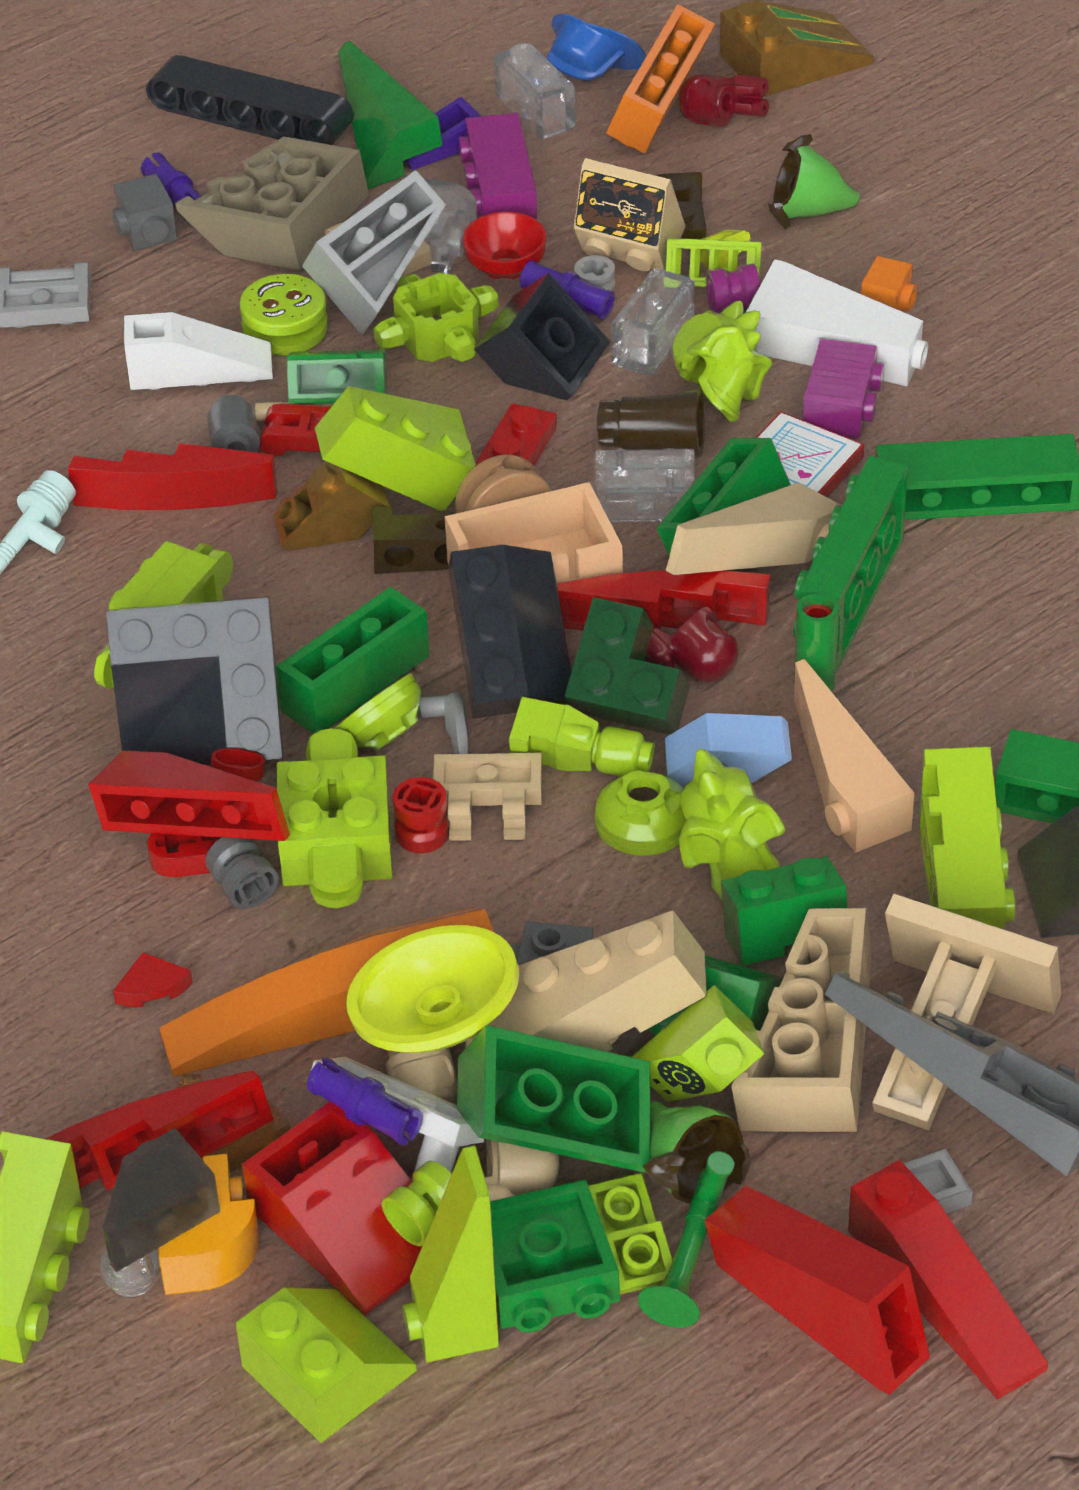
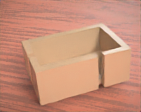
M589 482L445 516L448 564L452 551L503 544L551 552L556 585L567 581L623 573L622 544Z

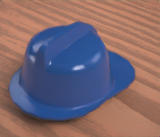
M558 14L552 19V27L556 36L547 55V64L571 78L591 81L605 74L611 67L624 70L639 69L646 58L644 50L634 40L622 33L584 22L568 14Z

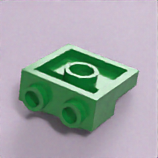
M586 1180L490 1201L496 1309L501 1330L516 1326L521 1332H536L544 1328L552 1317L576 1312L581 1318H595L604 1314L612 1303L620 1302L619 1269Z

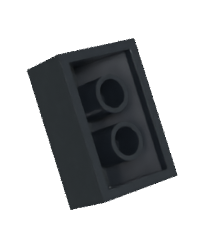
M503 544L452 551L448 572L472 718L517 713L522 697L570 705L564 696L571 676V666L551 552Z

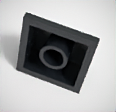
M547 273L513 295L474 350L505 384L567 400L574 395L611 341L550 273Z

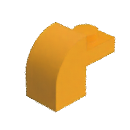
M227 1154L203 1156L206 1204L157 1209L159 1261L165 1295L204 1291L223 1286L240 1276L250 1266L256 1256L259 1246V1229L254 1199L244 1200L242 1177L231 1178Z

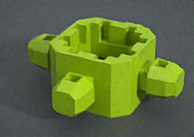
M412 273L402 276L398 280V289L393 297L394 316L378 323L373 328L374 339L381 349L388 350L405 345L417 360L435 362L450 356L459 362L467 361L475 356L474 348L479 339L478 318L495 311L499 307L497 292L487 285L468 290L456 275L437 273L423 279ZM437 314L441 319L435 320L432 315Z

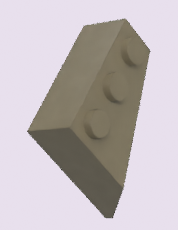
M282 137L243 161V171L228 179L219 176L207 183L209 192L194 201L193 198L186 196L176 202L175 205L177 211L224 256L300 271L315 243L326 235L325 229L345 222L369 196L359 150Z

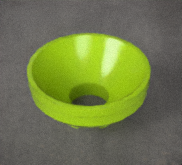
M412 673L404 676L348 716L334 729L350 732L357 747L374 748L376 752L419 721L417 714L420 706L421 688L417 684L415 677Z
M641 770L630 772L613 780L602 789L596 802L594 821L600 838L612 848L630 855H657L675 848L679 845V834L686 822L680 802V793L684 788L667 776L654 772H642ZM640 787L652 788L659 793L656 798L650 801H637L628 795L630 791Z

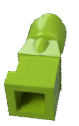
M527 697L521 698L509 737L510 753H541L542 765H548L555 768V770L591 771L593 763H595L596 769L599 772L620 777L636 770L650 772L655 750V743L645 741L643 734L638 731L607 726L602 732H599V722L568 704L561 705Z

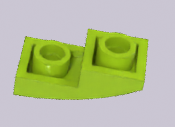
M642 1173L589 1185L588 1187L619 1269L620 1295L642 1290L650 1286L661 1285L673 1260L661 1220L656 1221Z

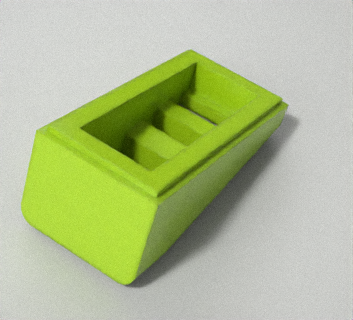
M668 238L665 285L706 287V277L700 276L701 249L710 250L709 269L719 268V251L728 250L727 272L737 269L738 251H747V264H755L760 280L762 242ZM682 249H691L689 276L681 275Z

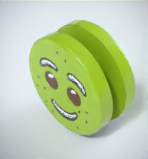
M297 274L266 276L250 284L240 297L239 307L242 318V333L270 342L271 355L287 356L290 352L310 350L318 345L327 333L326 296L321 286L310 278Z

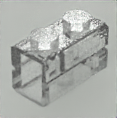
M517 44L511 49L499 52L494 57V71L498 76L495 78V95L513 113H518L519 120L537 138L545 139L568 131L576 125V109L572 106L575 104V86L566 77H563L562 73L532 44Z
M658 268L652 269L643 280V284L637 288L612 322V341H614L612 345V363L616 367L648 376L655 375L671 354L675 336L682 325L694 316V303H692L694 300V281L690 277Z
M694 449L595 450V494L610 522L663 521L695 482Z

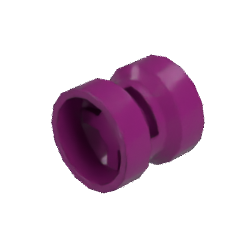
M755 264L739 265L735 271L728 272L723 268L708 269L706 271V292L710 310L721 313L735 301H742L743 310L747 311L760 287L759 275Z

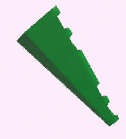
M350 40L345 42L339 50L338 56L347 101L352 106L354 112L352 127L357 150L360 151L367 188L371 189L405 176L404 160L442 146L439 119L436 114Z

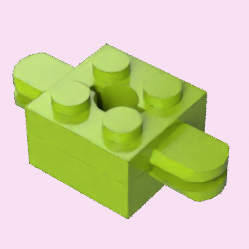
M165 541L151 558L149 557L144 560L139 571L122 589L114 593L109 603V610L223 600L222 589L228 584L232 575V556L225 550L214 549L212 546L202 542L194 550ZM108 644L96 659L94 677L100 686L113 689L114 684Z
M332 728L320 730L309 738L305 761L277 762V792L290 836L285 841H278L283 886L310 885L311 894L317 904L327 908H342L358 901L362 892L363 881L392 879L385 755L358 757L357 745L350 732Z

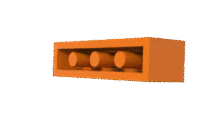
M679 4L676 5L624 93L606 134L619 140L625 146L634 148L644 154L646 153L678 97L681 86L694 69L715 23Z

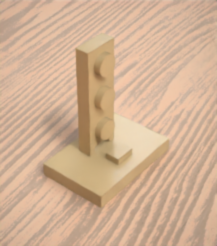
M893 893L885 912L893 960L927 972L911 1011L930 1021L937 1012H940L973 1026L985 994L988 992L1054 1014L1062 995L1058 947ZM895 1048L873 1099L874 1112L929 1131L947 1086Z

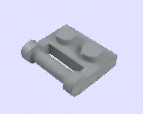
M75 262L74 267L27 271H12L11 267L0 268V328H24L32 325H68L75 322H88L90 319L91 289L89 262Z

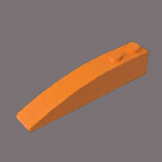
M469 907L367 932L325 952L263 975L200 1005L159 1027L160 1037L172 1076L175 1077L355 1032L347 1012V994L354 977L368 960L393 942L425 929L447 925H469L494 932L486 910L484 908Z

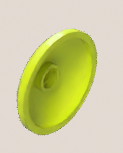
M447 925L425 929L393 942L365 963L349 987L346 1000L347 1012L357 1034L376 1047L400 1053H426L442 1050L472 1038L485 1025H490L498 1018L516 992L519 981V967L511 946L495 932L469 925Z

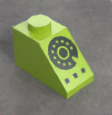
M714 985L706 992L704 998L689 1006L638 1050L632 1058L650 1061V1086L667 1102L721 1092L765 1053L753 1022Z

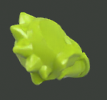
M735 301L721 313L707 310L703 314L693 316L682 325L675 336L672 347L679 375L685 381H691L699 385L712 405L732 423L739 419L742 399L754 401L759 397L762 382L772 366L771 359L766 355L758 353L756 350V345L761 339V334L755 331L761 317L760 311L754 310L743 313L742 301Z
M698 749L695 757L694 777L680 793L681 807L686 820L679 834L680 854L685 868H693L697 865L708 863L711 872V887L722 900L721 880L741 876L743 873L751 870H768L779 867V861L771 853L766 841L783 835L786 829L782 819L767 802L758 799L744 768L736 766L725 767L710 752Z

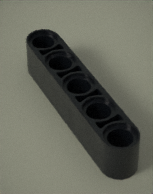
M182 55L170 57L146 84L148 98L159 109L278 140L282 137H289L333 145L354 118V112L350 103L336 93Z

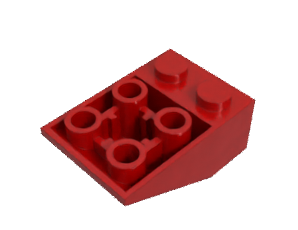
M328 1102L242 1163L247 1200L254 1199L257 1217L365 1315L410 1282V1275L422 1246H415L409 1243L392 1227L383 1212L382 1200L396 1187H407L412 1181L368 1126L353 1123L346 1118L343 1109Z

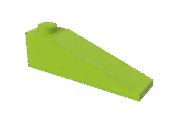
M475 1146L462 1148L410 1275L412 1302L402 1304L409 1341L420 1339L426 1363L499 1347L490 1195Z

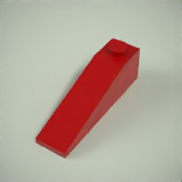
M121 751L88 783L102 829L106 831L285 841L290 836L276 787L169 753Z
M900 1159L850 1187L848 1232L856 1240L909 1266L920 1313L997 1399L1047 1371L1048 1362L937 1199Z

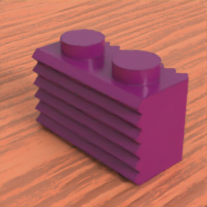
M820 339L804 395L803 420L845 437L852 436L855 440L861 436L864 421L873 422L877 393H872V391L881 392L884 363L876 362L877 346Z

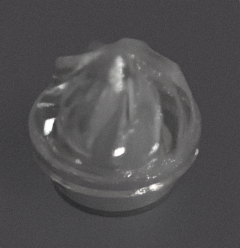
M125 1233L116 1242H113L112 1250V1242H109L108 1248L103 1252L99 1262L103 1281L115 1293L124 1297H135L149 1291L153 1287L161 1269L159 1252L156 1247L142 1235L130 1236Z

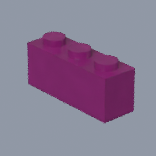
M518 113L465 118L466 136L459 137L458 142L461 164L464 163L467 190L470 189L472 216L480 215L481 217L495 212L507 211L526 214L537 220L536 188Z

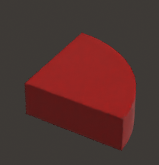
M142 952L113 990L115 1004L137 1008L143 1007V1002L161 999L168 995L170 999L176 998L192 985L191 970Z

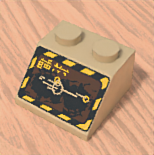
M585 158L581 168L574 230L582 251L589 256L601 255L626 262L629 266L640 271L654 269L666 272L668 238H681L685 229V223L671 180Z

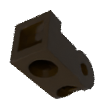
M392 506L372 507L374 574L447 570L449 564L447 561L445 516L457 513L441 510L432 512L427 516H423V514L392 515Z

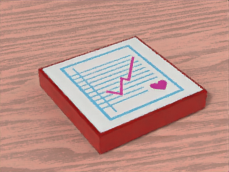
M782 411L755 437L772 439L791 485L799 482L825 497H828L864 458L863 443Z

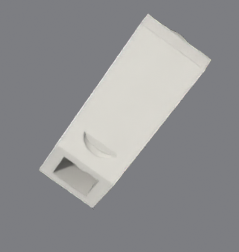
M173 312L124 316V347L131 390H157L165 387L206 386L216 383L254 382L257 380L273 379L271 343Z

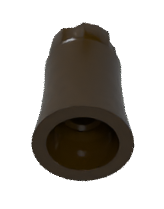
M696 389L654 396L622 397L621 400H601L597 410L599 445L602 447H622V450L675 452L701 457L705 438V408L702 390Z

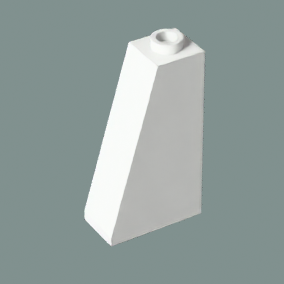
M774 259L746 311H760L761 317L755 331L761 334V339L756 345V350L758 353L768 357L813 366L820 339L877 346L876 362L884 363L883 381L902 386H908L915 369L922 370L926 362L928 342L922 340V320L784 261Z

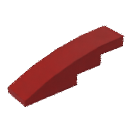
M179 443L174 455L126 449L121 462L73 456L68 466L69 480L76 491L73 499L74 506L119 510H184L224 507L275 499L278 493L274 455Z
M666 570L609 574L562 582L557 585L563 625L565 629L584 630L593 597L644 608L654 628L661 630V627L678 629L691 616L706 606H709L717 614V620L766 626L769 615L770 574L713 571L673 575Z
M255 1070L193 1083L143 1098L74 1124L45 1139L71 1144L79 1188L99 1179L108 1191L116 1186L121 1174L124 1175L127 1181L158 1164H161L168 1174L171 1175L198 1161L203 1156H207L270 1123L274 1118L260 1077Z

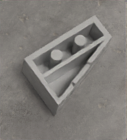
M415 170L318 240L302 267L321 286L327 296L363 336L446 204Z

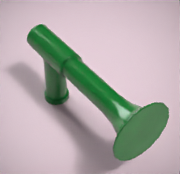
M714 1152L707 1159V1168L703 1169L685 1217V1226L664 1281L660 1286H650L643 1289L638 1295V1304L641 1310L649 1318L660 1324L685 1328L694 1325L700 1318L699 1307L689 1297V1286L707 1234L704 1220L717 1210L727 1178L734 1169L733 1159L725 1152Z

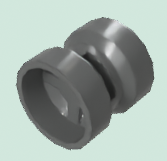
M221 837L212 845L205 859L207 869L218 883H222L223 892L235 907L248 909L258 906L270 898L279 883L278 873L267 858L262 857L261 849L254 839Z

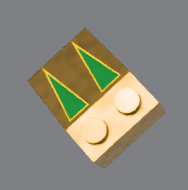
M761 0L743 2L736 7L720 11V56L737 74L767 78L769 88L767 94L763 97L873 64L871 53L832 14Z

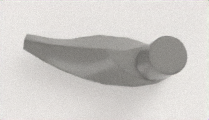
M455 691L443 696L421 697L420 712L422 718L445 716V727L451 737L453 753L467 754L468 724L463 696Z

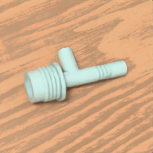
M51 470L44 471L38 480L33 481L26 491L19 494L17 503L23 515L0 543V575L28 539L54 554H57L62 548L66 538L52 529L59 526L62 516L68 510L70 502L76 495L75 488L63 475Z

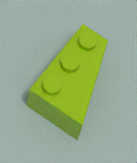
M348 386L315 427L322 460L440 511H445L456 498L461 482L476 466L460 410Z
M991 747L924 749L918 827L930 906L1005 930V922H1014L1015 898L1013 888H1005L1004 881L1008 879V855L1006 847H1001L1000 845L1002 833L1000 808L996 806Z
M2 1131L0 1135V1153H2L4 1165L0 1174V1359L24 1364L33 1341H41L45 1334L49 1318V1303L54 1291L61 1292L66 1284L69 1273V1256L74 1244H81L85 1239L90 1214L89 1209L83 1207L71 1144Z

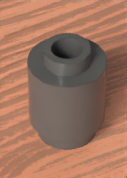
M225 395L218 398L207 415L211 447L257 453L260 439L253 407L245 399L237 395Z

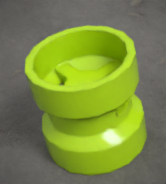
M432 1160L426 1161L413 1173L412 1182L407 1187H396L382 1200L383 1212L389 1223L402 1238L415 1246H423L452 1175L447 1168Z

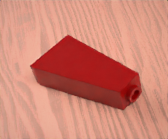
M747 1185L704 1220L715 1262L719 1268L880 1391L890 1395L930 1358L908 1265Z

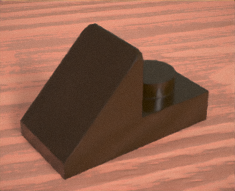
M702 172L656 175L671 180L685 223V229L681 238H705L707 236V228L702 205Z

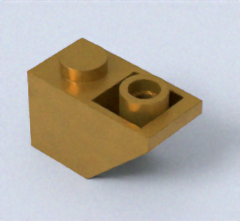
M326 461L323 465L315 468L309 479L291 497L283 500L277 511L273 514L280 546L290 551L358 540L373 525L372 507L389 506L384 486Z

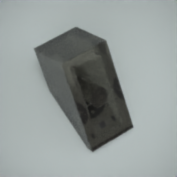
M176 1128L155 1140L144 1142L134 1152L122 1159L102 1227L109 1262L116 1272L221 1212L215 1174Z

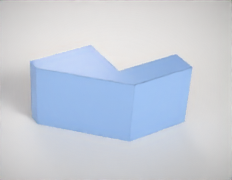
M705 713L665 737L667 776L681 786L690 782L694 777L695 757L698 749L707 750L728 767L744 768L751 783L792 760L788 722L782 716Z

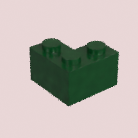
M593 597L564 696L573 708L587 716L670 735L679 728L690 686L680 669L644 661L654 628L644 608Z

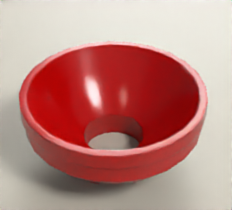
M495 212L481 216L471 222L463 234L466 258L474 267L493 279H517L521 277L525 265L530 260L539 263L546 250L547 238L543 225L535 218L518 212ZM511 258V259H513V260H498V259Z

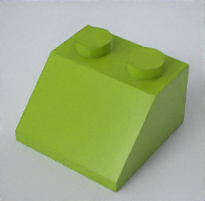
M284 1287L235 1322L242 1367L320 1443L417 1371L416 1363L337 1289Z

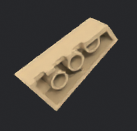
M866 908L808 910L786 960L784 978L779 988L774 987L768 1002L769 1012L761 1031L756 1030L765 1054L739 1075L731 1086L740 1131L857 1132L866 1025L827 997L825 993L834 973L840 970L850 974L849 978L868 988L870 986L872 948Z
M673 910L518 965L519 981L516 992L503 1012L489 1026L608 1052L613 1049L612 1044L622 1033L633 1027L641 1033L706 996L705 952ZM475 1035V1036H473L472 1038L466 1040V1047L472 1042V1040H473L477 1035Z

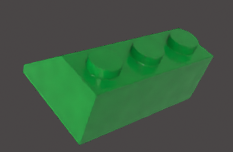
M485 1025L459 1055L457 1110L479 1138L646 1173L643 1165L650 1160V1061Z

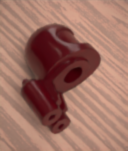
M697 74L688 78L681 86L678 99L679 108L687 120L695 124L713 127L727 125L733 113L765 117L769 110V102L767 99H763V96L768 92L769 82L764 77L736 74L731 78Z
M706 606L691 616L672 635L654 628L644 661L675 668L674 664L677 663L695 680L711 683L723 679L730 673L737 663L739 648L736 639L732 635H728L717 624V614L709 606Z

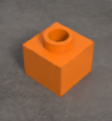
M877 256L862 281L861 294L901 312H911L917 297V285L912 284L913 264Z

